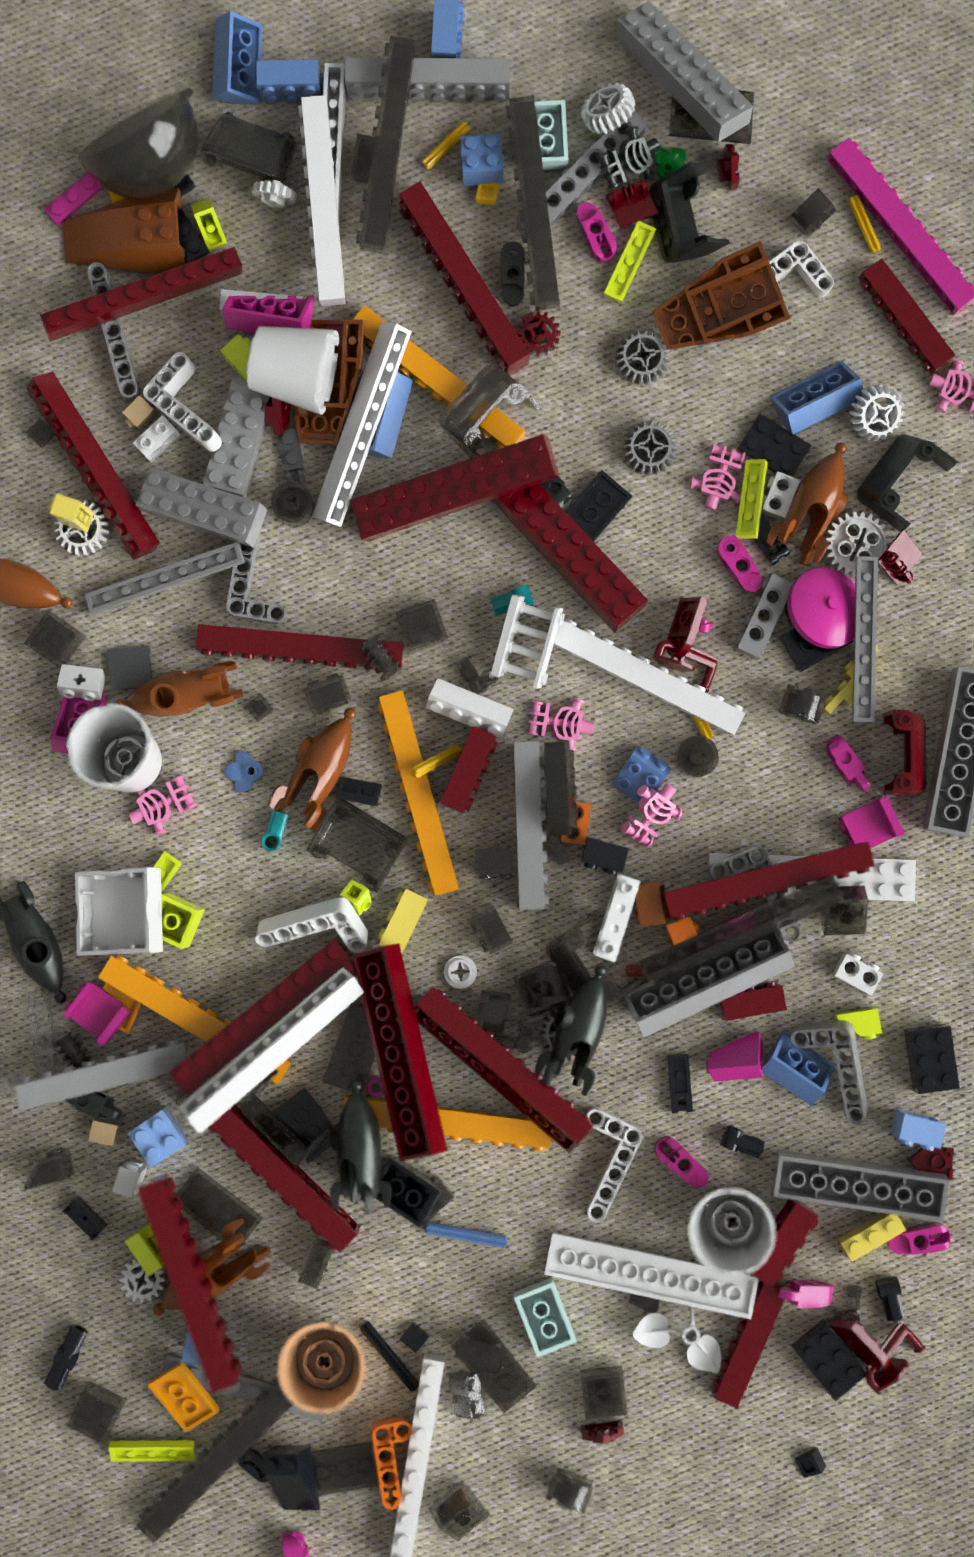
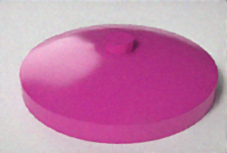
M830 568L811 569L796 579L788 594L787 607L789 617L797 632L811 644L827 649L839 648L854 640L855 584L846 575Z

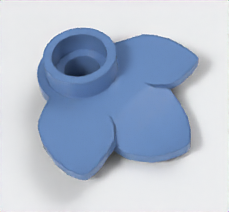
M243 751L236 752V762L227 765L224 769V774L227 778L235 781L234 791L240 793L250 790L254 781L262 777L263 767L259 762L253 761L249 753ZM252 767L255 769L253 775L250 773Z

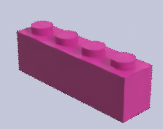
M296 295L288 296V299H275V296H267L263 299H257L256 296H229L222 308L225 329L254 334L260 326L310 329L314 295H306V299H297Z

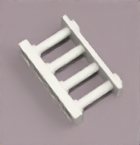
M515 594L512 595L490 675L500 677L507 672L535 680L533 688L538 689L546 684L548 678L546 670L558 627L562 625L565 614L562 613L564 608L556 607L553 613L526 605V602H524L525 596ZM524 612L551 620L548 633L521 625L518 622L520 614ZM519 632L545 640L543 653L516 645L513 642L514 635ZM514 652L540 660L538 671L534 672L511 665L508 661L509 653Z
M623 875L616 876L592 952L595 956L616 961L640 881Z

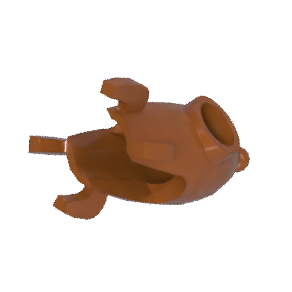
M837 443L835 453L822 459L807 473L792 500L786 520L774 523L769 531L767 545L772 546L777 536L780 542L785 543L788 537L795 535L803 518L808 513L810 524L800 551H804L799 562L801 565H808L815 549L816 553L813 561L819 563L823 558L828 544L826 538L822 535L831 520L835 519L846 506L848 495L843 492L845 472L841 456L847 450L844 443Z
M0 559L1 603L24 609L47 608L58 604L68 609L73 605L70 597L62 598L55 586L38 571L14 560Z
M235 661L215 664L213 667H208L204 670H178L159 675L136 688L125 701L119 699L115 704L126 706L135 712L158 717L188 714L196 708L207 704L212 707H218L231 703L233 700L243 697V690L230 691L226 674L228 671L237 669Z
M347 708L344 711V718L334 721L314 738L310 736L305 738L297 751L295 761L298 763L291 775L288 786L278 785L275 787L267 806L278 812H281L286 804L291 806L306 780L312 775H318V784L303 812L307 815L303 825L315 832L319 829L327 816L326 809L321 805L336 785L349 757L351 745L350 720L356 716L353 708Z
M243 1218L227 1224L222 1229L221 1236L223 1241L211 1246L200 1254L197 1253L198 1258L202 1257L205 1269L203 1271L205 1277H209L211 1280L213 1298L231 1287L243 1275L248 1280H255L271 1267L269 1262L258 1268L254 1267V1264L260 1262L271 1252L269 1246H265L257 1252L252 1249L229 1263L222 1264L240 1249V1242L244 1240V1236L241 1233L235 1235V1231L245 1223ZM171 1282L164 1293L162 1303H157L152 1308L155 1315H162L165 1309L181 1310Z

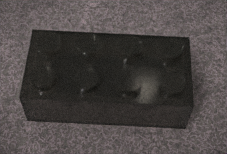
M569 741L544 742L548 836L573 835V827H577L578 807L576 803L575 767L573 766L574 750L569 748Z

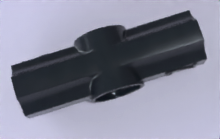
M74 1324L69 1328L63 1344L59 1346L52 1360L54 1363L44 1381L48 1388L57 1391L62 1389L69 1372L72 1371L79 1358V1351L89 1332L85 1328Z

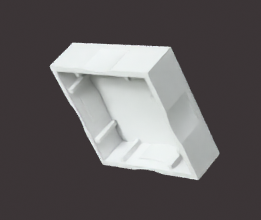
M160 868L75 872V901L78 912L76 925L77 956L163 952Z

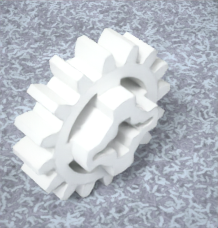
M255 181L252 188L253 196L269 207L284 208V206L295 205L296 192L283 185L280 181Z
M135 1257L132 1259V1263L128 1261L125 1265L127 1269H122L121 1274L125 1276L119 1279V1282L124 1283L121 1290L128 1291L125 1296L132 1295L133 1302L140 1298L141 1303L146 1298L149 1302L152 1301L153 1295L158 1297L160 1295L159 1290H163L165 1287L161 1283L166 1280L165 1276H161L165 1269L161 1268L154 1273L155 1278L153 1274L148 1276L143 1268L139 1271L133 1270L135 1267L141 1266ZM145 1273V1282L140 1286V1277ZM146 1288H152V1290L149 1292H142Z

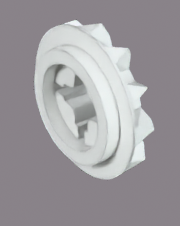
M454 956L448 960L444 967V977L448 984L454 988L462 989L470 986L477 976L476 965L467 956ZM459 963H461L462 969L470 971L463 974L462 981H460L458 974L451 973L458 970Z

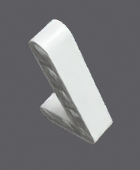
M795 242L769 261L777 282L795 269L818 297L827 296L834 285V280L830 273L805 242ZM795 250L801 251L802 254H803V256H801V257L796 256V255L794 254V251H795ZM783 262L787 268L782 269L777 263ZM806 267H813L815 269V272H808ZM824 282L827 285V289L821 288L818 283Z
M177 352L145 386L143 395L154 408L206 450L216 451L222 443L220 436L211 426L174 398L175 394L191 378L196 369L185 353Z
M339 897L261 920L258 923L255 942L261 947H269L335 928L347 948L357 954L366 950L368 930L350 902L345 898Z
M591 1107L586 1111V1116L589 1117L593 1112L600 1114L599 1121L591 1122L594 1125L593 1128L618 1140L587 1205L589 1219L598 1223L605 1219L643 1137L637 1126L598 1107ZM610 1122H618L619 1128L616 1131L608 1130ZM634 1130L638 1132L637 1138L632 1141L628 1140V1132ZM625 1149L629 1151L626 1159L618 1158L620 1150ZM616 1168L620 1170L617 1178L609 1176L611 1169ZM605 1187L611 1189L609 1196L602 1197L600 1195L601 1189ZM594 1207H600L602 1213L598 1216H593L591 1210Z

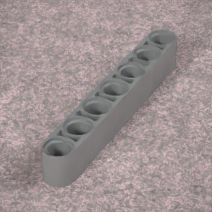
M98 262L90 264L87 274L93 296L105 290H112L110 276L105 267ZM98 271H102V272H103V274H102L101 277H99V278H95V277H94L95 274H96V272H98ZM119 317L102 323L101 326L119 392L124 399L133 402L141 395V390L122 320ZM113 329L119 330L117 335L110 336V332ZM123 348L124 351L121 355H115L117 349ZM123 368H129L127 374L120 375ZM134 387V392L127 395V388Z

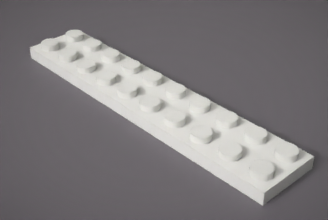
M709 853L708 868L712 863L733 854ZM751 854L754 861L760 860L761 855ZM768 855L772 865L806 857ZM735 858L732 862L735 869H740L742 866L740 858ZM873 859L875 866L869 868L870 872L857 874V871L849 873V877L837 879L836 876L828 878L829 882L818 885L816 881L808 883L809 887L796 890V886L790 887L785 895L786 897L915 901L916 860ZM716 866L713 869L715 877L719 878L723 875L722 867ZM775 891L768 893V896L777 897Z
M552 1232L544 1275L747 1319L752 1317L759 1280L752 1274L725 1276L711 1271L701 1263Z

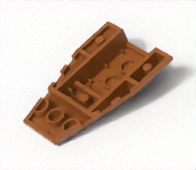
M173 188L139 192L63 221L65 262L85 266L98 262L107 269L114 268L128 272L136 271L143 274L159 273L185 264L184 249L179 242L177 210L181 209L180 189Z
M761 241L721 258L713 267L704 271L700 277L691 284L686 285L678 294L673 295L653 311L667 350L752 336L791 319Z
M311 319L310 329L338 331L339 344L338 346L335 345L334 353L338 354L331 396L329 402L325 401L323 405L326 406L325 412L321 415L294 405L299 443L338 445L362 365L364 320L344 319V321Z

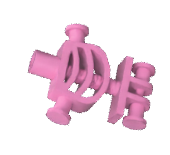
M954 360L951 363L953 369L946 373L945 378L933 374L929 382L930 386L940 389L937 398L941 401L939 405L935 406V409L941 413H946L948 405L956 407L968 397L972 399L968 413H972L974 411V391L971 390V377L968 373L961 371V366H964V362ZM950 392H955L952 397L947 396ZM958 394L963 396L960 400H954Z
M716 443L713 444L708 461L720 465V468L707 470L702 480L692 477L690 489H693V487L701 488L700 493L707 495L704 507L712 511H716L719 500L727 502L731 498L736 501V504L740 501L741 494L734 491L736 485L735 478L727 472V468L740 471L746 454L745 452L743 454L735 452L736 449H732V452L726 451L727 446L720 447ZM713 453L720 455V458L712 456ZM725 455L730 457L729 461L724 460ZM733 460L739 461L740 464L734 463V462H732V461H733ZM708 475H717L716 477L706 478ZM724 477L730 481V484L724 480ZM706 483H714V485H705V484H706Z
M573 698L572 708L562 707L555 718L548 716L550 703H546L545 713H541V707L544 706V703L532 701L534 705L530 715H533V721L528 720L530 728L526 734L539 736V733H537L538 726H542L541 737H545L547 725H553L556 737L559 740L566 741L564 751H576L574 741L579 739L580 733L593 734L594 722L582 720L583 712L580 711V707L584 704V701ZM569 711L564 719L558 718L562 712ZM572 712L576 713L572 721L567 720ZM538 716L544 717L543 722L537 721ZM558 726L562 727L564 736L558 733ZM566 728L570 729L571 737H568Z
M184 775L172 780L178 787L176 790L170 781L166 782L171 796L166 797L158 790L146 792L143 789L138 791L137 793L140 797L136 801L140 808L129 813L132 822L136 824L145 819L148 825H154V835L166 832V830H163L162 822L167 821L171 816L170 804L175 802L180 813L185 812L181 804L182 801L187 806L186 810L198 806L192 799L193 794H188L186 791L189 785L185 784L183 780ZM180 792H182L184 795L181 798H179L177 795ZM152 794L159 795L162 798V800L157 801V799L153 797ZM148 797L154 804L151 805L146 798ZM166 807V814L163 817L162 808Z
M668 783L664 785L659 793L652 788L648 791L649 788L646 785L641 786L637 794L643 797L640 799L638 807L645 818L640 822L629 815L628 819L634 825L632 826L630 822H625L622 825V833H628L631 839H635L637 843H643V846L646 848L650 847L653 843V837L648 836V834L650 833L656 838L659 835L648 827L651 822L665 824L670 820L671 816L678 820L682 815V809L676 808V805L670 801L676 789Z

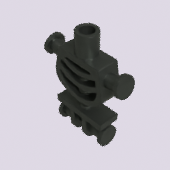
M638 126L629 127L626 129V132H629L630 139L624 140L620 145V160L614 149H608L607 152L597 156V160H600L602 164L600 166L601 171L606 170V174L603 176L609 183L608 189L617 187L620 184L619 182L624 183L627 181L622 169L623 167L630 173H643L644 180H648L655 175L649 166L653 164L650 154L660 149L656 138L646 142L644 137L637 135Z

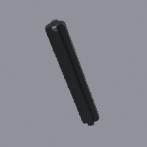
M369 1321L365 1322L360 1327L361 1332L409 1391H415L419 1387L417 1379Z

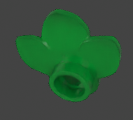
M660 147L656 151L654 162L658 166L657 174L659 179L685 165L686 152L684 149L674 148L668 152Z

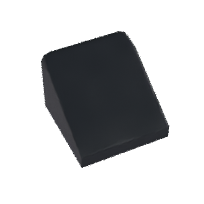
M814 1448L795 1458L804 1478L822 1474L826 1468L818 1448Z

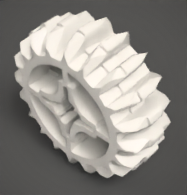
M610 83L607 87L602 86L600 90L590 94V98L584 101L585 104L581 107V115L585 126L592 133L597 132L599 135L602 132L607 134L610 130L614 132L615 128H621L623 123H627V119L631 118L632 113L635 111L634 106L636 104L633 94L628 87H625L624 84L619 85V83H615L612 85Z
M877 384L875 387L868 386V391L861 390L862 396H855L858 400L857 403H851L855 407L854 410L849 412L850 415L854 416L850 419L851 423L855 424L852 428L858 431V435L864 436L867 440L878 441L879 438L884 440L887 435H893L892 430L899 429L897 423L903 422L900 415L905 414L903 410H900L905 406L903 402H900L902 397L897 394L896 390L886 385ZM879 397L886 398L884 402L877 403L874 401V399ZM877 422L880 424V426L876 428L868 427V425H870L871 423L874 424Z
M86 500L83 501V504L94 513V518H92L87 533L84 532L83 534L81 531L71 527L66 531L67 526L63 525L60 521L54 522V525L59 527L54 530V533L59 535L56 541L62 542L60 546L63 549L67 548L69 553L74 551L77 556L81 554V551L87 556L88 549L95 553L94 547L97 546L101 549L102 545L99 542L101 540L103 542L107 541L103 534H110L109 530L104 529L110 526V524L104 521L106 518L101 514L102 509L100 507L96 508L95 503L89 505ZM97 524L96 533L91 538L90 532ZM81 536L85 543H74L69 538Z

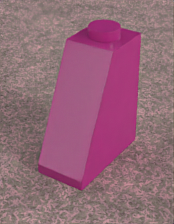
M753 1032L709 1052L706 1070L708 1074H711L713 1082L763 1078L764 1044L760 1032Z

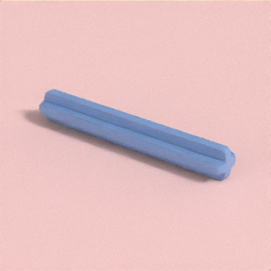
M427 1222L425 1233L429 1235L505 1248L507 1244V1237L503 1235Z

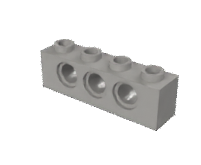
M773 573L769 578L765 577L761 589H763L760 597L756 596L751 606L754 607L752 615H747L743 623L746 628L743 634L739 632L734 642L737 645L736 651L755 660L760 659L788 600V594L793 585L792 582ZM768 593H773L776 596L775 603L767 600ZM758 612H765L768 616L767 621H761L758 618ZM750 630H756L759 633V639L753 640L749 636Z

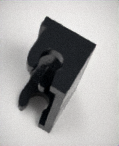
M341 777L336 799L378 807L382 784Z
M77 1196L62 1211L89 1236L91 1241L108 1225L80 1196Z

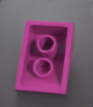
M102 694L101 700L87 701L78 697H63L50 736L52 751L69 754L67 742L72 727L90 709L106 706L107 694Z

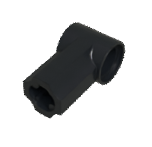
M727 1125L720 1145L729 1150L740 1151L759 1159L765 1142L745 1134L740 1129Z
M897 1276L876 1280L875 1284L879 1298L882 1299L886 1320L899 1321L905 1318L900 1298L902 1294Z

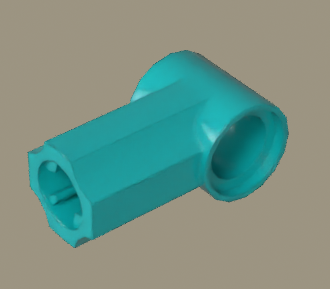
M521 586L511 590L510 593L491 598L496 616L508 612L511 597L515 594L525 596L524 602H526V605L534 606L529 586Z
M271 811L267 828L261 841L262 847L265 850L276 852L280 849L289 815ZM270 837H275L277 840L274 848L267 847L266 841Z

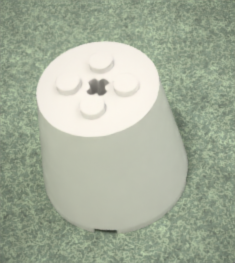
M260 326L255 333L254 339L251 340L250 356L246 365L249 389L322 415L326 410V406H323L324 402H329L336 374L338 354L334 353L335 345L338 346L339 344L338 331Z
M109 704L98 708L94 707L84 713L70 731L67 742L69 763L82 780L93 786L128 793L138 792L151 785L160 772L162 756L155 739L141 716L126 706Z
M736 1186L723 1187L705 1196L693 1210L688 1227L691 1248L698 1260L711 1271L725 1276L749 1274L757 1270L769 1258L775 1244V1224L769 1209L754 1194ZM729 1217H736L737 1223L734 1221L732 1224L729 1223Z

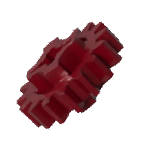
M537 310L536 315L529 312L528 319L524 316L522 317L524 324L518 323L520 330L516 331V333L521 337L520 339L525 347L529 349L530 355L536 352L537 357H540L542 351L545 355H548V349L555 350L553 343L559 344L557 337L560 336L561 331L556 330L559 328V323H553L555 317L548 318V312H545L544 315H540L539 310ZM546 324L551 328V331L547 330ZM542 327V334L539 337L537 336L535 340V333ZM525 334L530 337L531 342H528Z

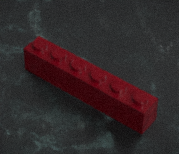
M882 258L861 273L858 278L860 286L863 290H868L872 296L873 303L883 310L885 319L889 323H893L898 336L901 339H905L909 344L910 352L918 356L921 360V366L926 372L929 371L931 375L956 356Z
M763 1281L758 1282L751 1319L744 1318L743 1321H739L736 1328L738 1334L735 1340L732 1339L728 1346V1357L722 1360L719 1370L721 1373L718 1379L715 1378L711 1385L714 1399L738 1409L785 1299L779 1297V1290L782 1286L774 1284L771 1288Z

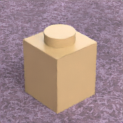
M140 395L122 412L126 417L125 423L132 429L136 427L139 431L157 415L155 410Z
M100 1118L94 1119L88 1125L87 1135H90L88 1141L114 1146L117 1144L121 1123Z

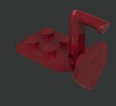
M703 597L680 598L668 638L658 643L653 659L662 666L680 672L695 671V667L684 663L685 658L707 667L703 681L699 684L706 689L705 692L707 693L709 692L718 662L716 657L692 647L700 631L702 616L706 612L708 600ZM665 649L671 658L663 656Z
M833 1320L829 1325L856 1356L867 1364L866 1382L876 1394L899 1381L909 1366L907 1360L891 1357L904 1338L913 1346L914 1353H920L926 1348L904 1323L897 1324L880 1347L878 1341L865 1332V1327L857 1321Z

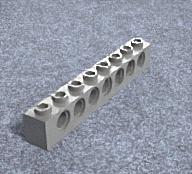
M634 111L632 117L628 118L627 123H623L621 128L617 127L614 132L610 130L607 134L603 132V136L599 140L595 139L588 146L589 150L585 154L581 153L574 160L575 164L571 168H565L561 172L560 178L556 182H551L545 189L546 192L541 197L537 196L532 201V206L527 211L523 210L518 215L516 228L535 244L606 173V170L601 171V162L595 164L590 159L597 158L598 155L607 152L606 144L614 146L613 149L616 150L620 159V145L624 140L630 139L629 132L627 135H621L619 131L638 126L637 135L642 137L647 132L649 124ZM583 172L586 174V176L580 178L576 175V173ZM569 186L572 190L565 192L561 188ZM555 200L558 204L550 206L547 202ZM540 214L543 216V219L535 220L533 216Z

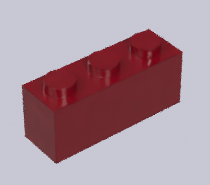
M776 981L766 982L764 987L756 988L755 985L720 1002L724 1021L787 1010L783 986L776 984Z

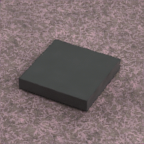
M148 645L107 650L111 691L136 689L152 678L150 648Z

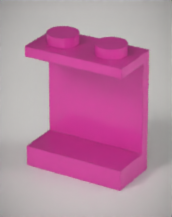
M887 796L881 797L838 818L840 821L838 823L842 834L846 833L849 839L847 842L848 846L869 842L870 848H873L887 840L905 834Z
M93 981L87 984L83 983L76 992L79 994L74 1001L71 999L65 1006L64 1010L66 1012L63 1017H70L98 1038L97 1043L105 1046L132 1011Z

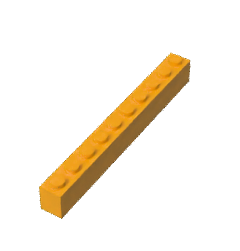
M364 305L353 319L364 320L363 340L367 342V346L372 350L381 322L386 321ZM408 340L399 365V371L404 376H411L416 380L415 384L422 390L426 388L437 402L443 401L447 404L446 408L454 415L457 413L461 415L464 423L469 427L475 426L479 429L478 433L486 440L489 438L493 440L497 449L520 442L525 435V430L412 341Z
M402 690L380 696V702L377 703L380 715L384 714L386 722L382 723L385 734H390L391 742H388L391 754L395 753L397 761L393 762L397 774L401 773L403 780L399 784L402 794L406 793L408 801L405 802L407 813H412L414 819L410 823L413 833H417L419 841H416L418 852H423L425 858L424 861H421L424 873L429 872L430 881H427L430 893L434 892L435 896L459 890L428 776L425 774L415 778L411 775V768L423 762L404 692Z
M119 954L117 957L114 955L110 957L98 976L101 980L205 1042L232 1022L228 1019L222 1021L217 1018L218 1013L210 1008H207V1010L199 1007L201 1003L191 997L187 1000L182 997L183 992L173 986L171 989L163 985L165 982L156 976L150 978L145 975L147 971L136 965L135 968L127 964L129 960ZM290 1056L269 1073L266 1078L279 1085L291 1065V1061L288 1060Z
M346 1095V1097H345V1102H344V1106H345V1104H346L348 1098L350 1097V1095ZM365 1097L372 1107L379 1129L380 1127L388 1128L389 1132H393L386 1100ZM438 1106L444 1135L450 1136L451 1140L461 1141L462 1138H470V1142L483 1143V1140L491 1141L492 1145L503 1146V1143H510L514 1148H524L525 1145L532 1146V1149L537 1151H545V1148L550 1149L551 1138L527 1117Z

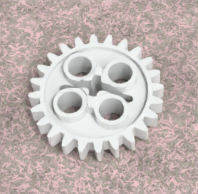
M854 511L851 518L848 513L844 515V520L840 517L837 518L838 525L832 523L830 526L833 530L826 532L830 536V538H826L829 544L826 551H830L826 558L833 559L830 565L837 564V571L843 569L844 575L851 572V578H854L856 557L859 554H865L867 557H878L879 559L888 548L886 544H889L892 540L886 539L890 532H883L882 530L886 525L882 524L879 526L878 522L880 519L877 518L873 521L872 514L866 518L864 511L860 513L859 517L856 511ZM848 527L855 528L857 535L851 536L848 533ZM865 528L866 532L859 543L861 547L856 551L853 561H850V557L856 548L855 542L859 540L862 529ZM867 535H872L875 538V544L868 543ZM840 546H846L849 553L847 555L842 554Z

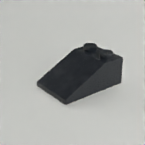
M389 1157L381 1171L380 1180H386L391 1185L389 1208L421 1228L442 1191L405 1161L400 1162L399 1157ZM378 1193L375 1199L384 1204L382 1194Z
M276 1445L262 1453L265 1476L283 1510H320L311 1445Z

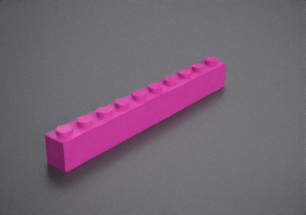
M847 138L829 153L827 161L853 193L859 196L862 204L951 313L955 315L973 301V284L965 280L962 271L955 267L950 261L949 255L938 247L936 239L925 231L923 223L918 219L916 220L912 215L910 207L902 203L897 191L889 187L884 175L876 171L872 161L862 154L859 145L850 138Z

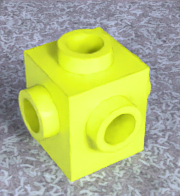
M352 879L340 894V897L350 902L358 916L363 911L368 910L371 905L369 889Z

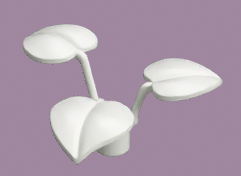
M689 1306L690 1323L682 1325L680 1331L668 1328L667 1319L660 1313L645 1315L633 1331L634 1338L639 1343L650 1348H661L667 1345L670 1340L668 1332L682 1336L684 1341L690 1344L687 1349V1359L694 1368L718 1373L720 1370V1346L717 1340L708 1334L700 1337V1333L695 1327L694 1310L691 1306Z

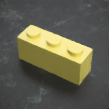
M56 493L55 498H52L49 504L50 514L63 525L86 533L88 532L94 513L81 501Z
M407 888L404 892L400 891L395 901L398 903L396 910L391 909L386 919L389 921L386 929L382 928L377 939L380 940L378 945L385 946L399 943L401 953H403L429 899Z
M880 1213L840 1236L837 1240L846 1256L853 1262L903 1233L906 1229L898 1215Z

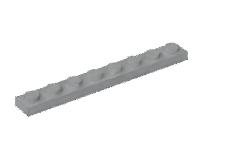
M235 542L86 593L85 597L89 612L93 615L243 564L245 561L240 544Z
M856 557L852 722H875L878 557Z
M168 1353L162 1373L181 1362L182 1357ZM184 1362L204 1388L210 1389L202 1366ZM240 1374L237 1385L219 1391L220 1393L322 1421L324 1413L308 1412L297 1407L286 1396L281 1385Z

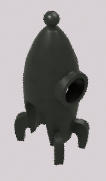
M25 881L19 882L18 886H16L19 895L5 902L0 898V921H4L10 939V948L24 972L45 990L53 992L57 1003H64L67 996L64 992H61L64 970L58 940L52 928L43 920L34 907V895Z
M601 964L595 967V976L584 982L568 1002H560L554 1015L556 1033L551 1052L541 1053L535 1066V1072L540 1076L545 1067L542 1083L547 1086L550 1085L553 1075H559L570 1047L578 1041V1049L571 1070V1075L574 1076L572 1085L580 1087L584 1080L581 1094L586 1096L594 1084L596 1075L588 1066L599 1045L607 1016V996L602 976L607 973V969Z
M356 1079L350 1083L353 1093L342 1110L339 1123L332 1128L330 1133V1145L337 1152L340 1181L335 1182L330 1188V1198L333 1209H338L340 1194H343L344 1198L350 1196V1201L354 1203L358 1202V1194L360 1193L361 1201H364L365 1214H372L373 1199L377 1198L378 1193L382 1194L384 1208L390 1207L391 1185L386 1180H380L382 1151L379 1125L372 1107L364 1095L360 1093L362 1083Z

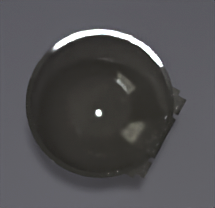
M186 88L178 93L162 98L126 118L98 137L78 156V160L95 182L108 191L135 199L155 197L168 192L178 185L191 169L198 149V124L194 110L189 102L190 97L193 95V90Z

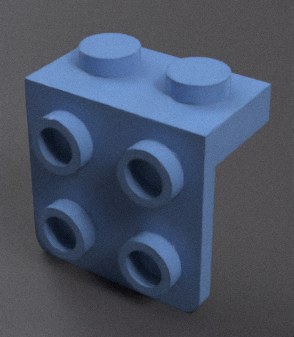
M637 745L613 780L612 785L639 803L643 796L637 794L638 789L646 785L649 788L648 791L651 788L657 791L669 774L671 767L664 760L653 756L648 749Z

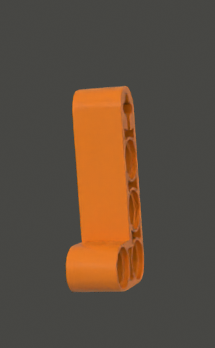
M402 1416L376 1421L370 1428L379 1496L383 1506L389 1510L397 1508L401 1502L393 1443L405 1441L412 1434V1427L409 1421ZM405 1424L406 1429L404 1432H396L399 1425ZM379 1429L386 1430L382 1437L376 1436V1432ZM381 1451H389L386 1458H379ZM385 1472H392V1476L389 1479H382V1475ZM387 1488H390L393 1494L391 1500L387 1499L389 1498Z

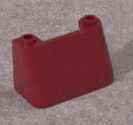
M893 709L883 713V724L891 726L893 734H904V773L894 775L893 781L890 784L884 785V795H920L925 791L927 785L925 719L918 713L904 709Z

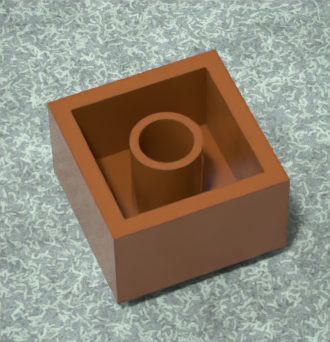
M664 880L639 884L634 903L636 902L638 910L635 911V919L637 923H640V927L666 924L671 921L667 915L662 895L663 892H666Z

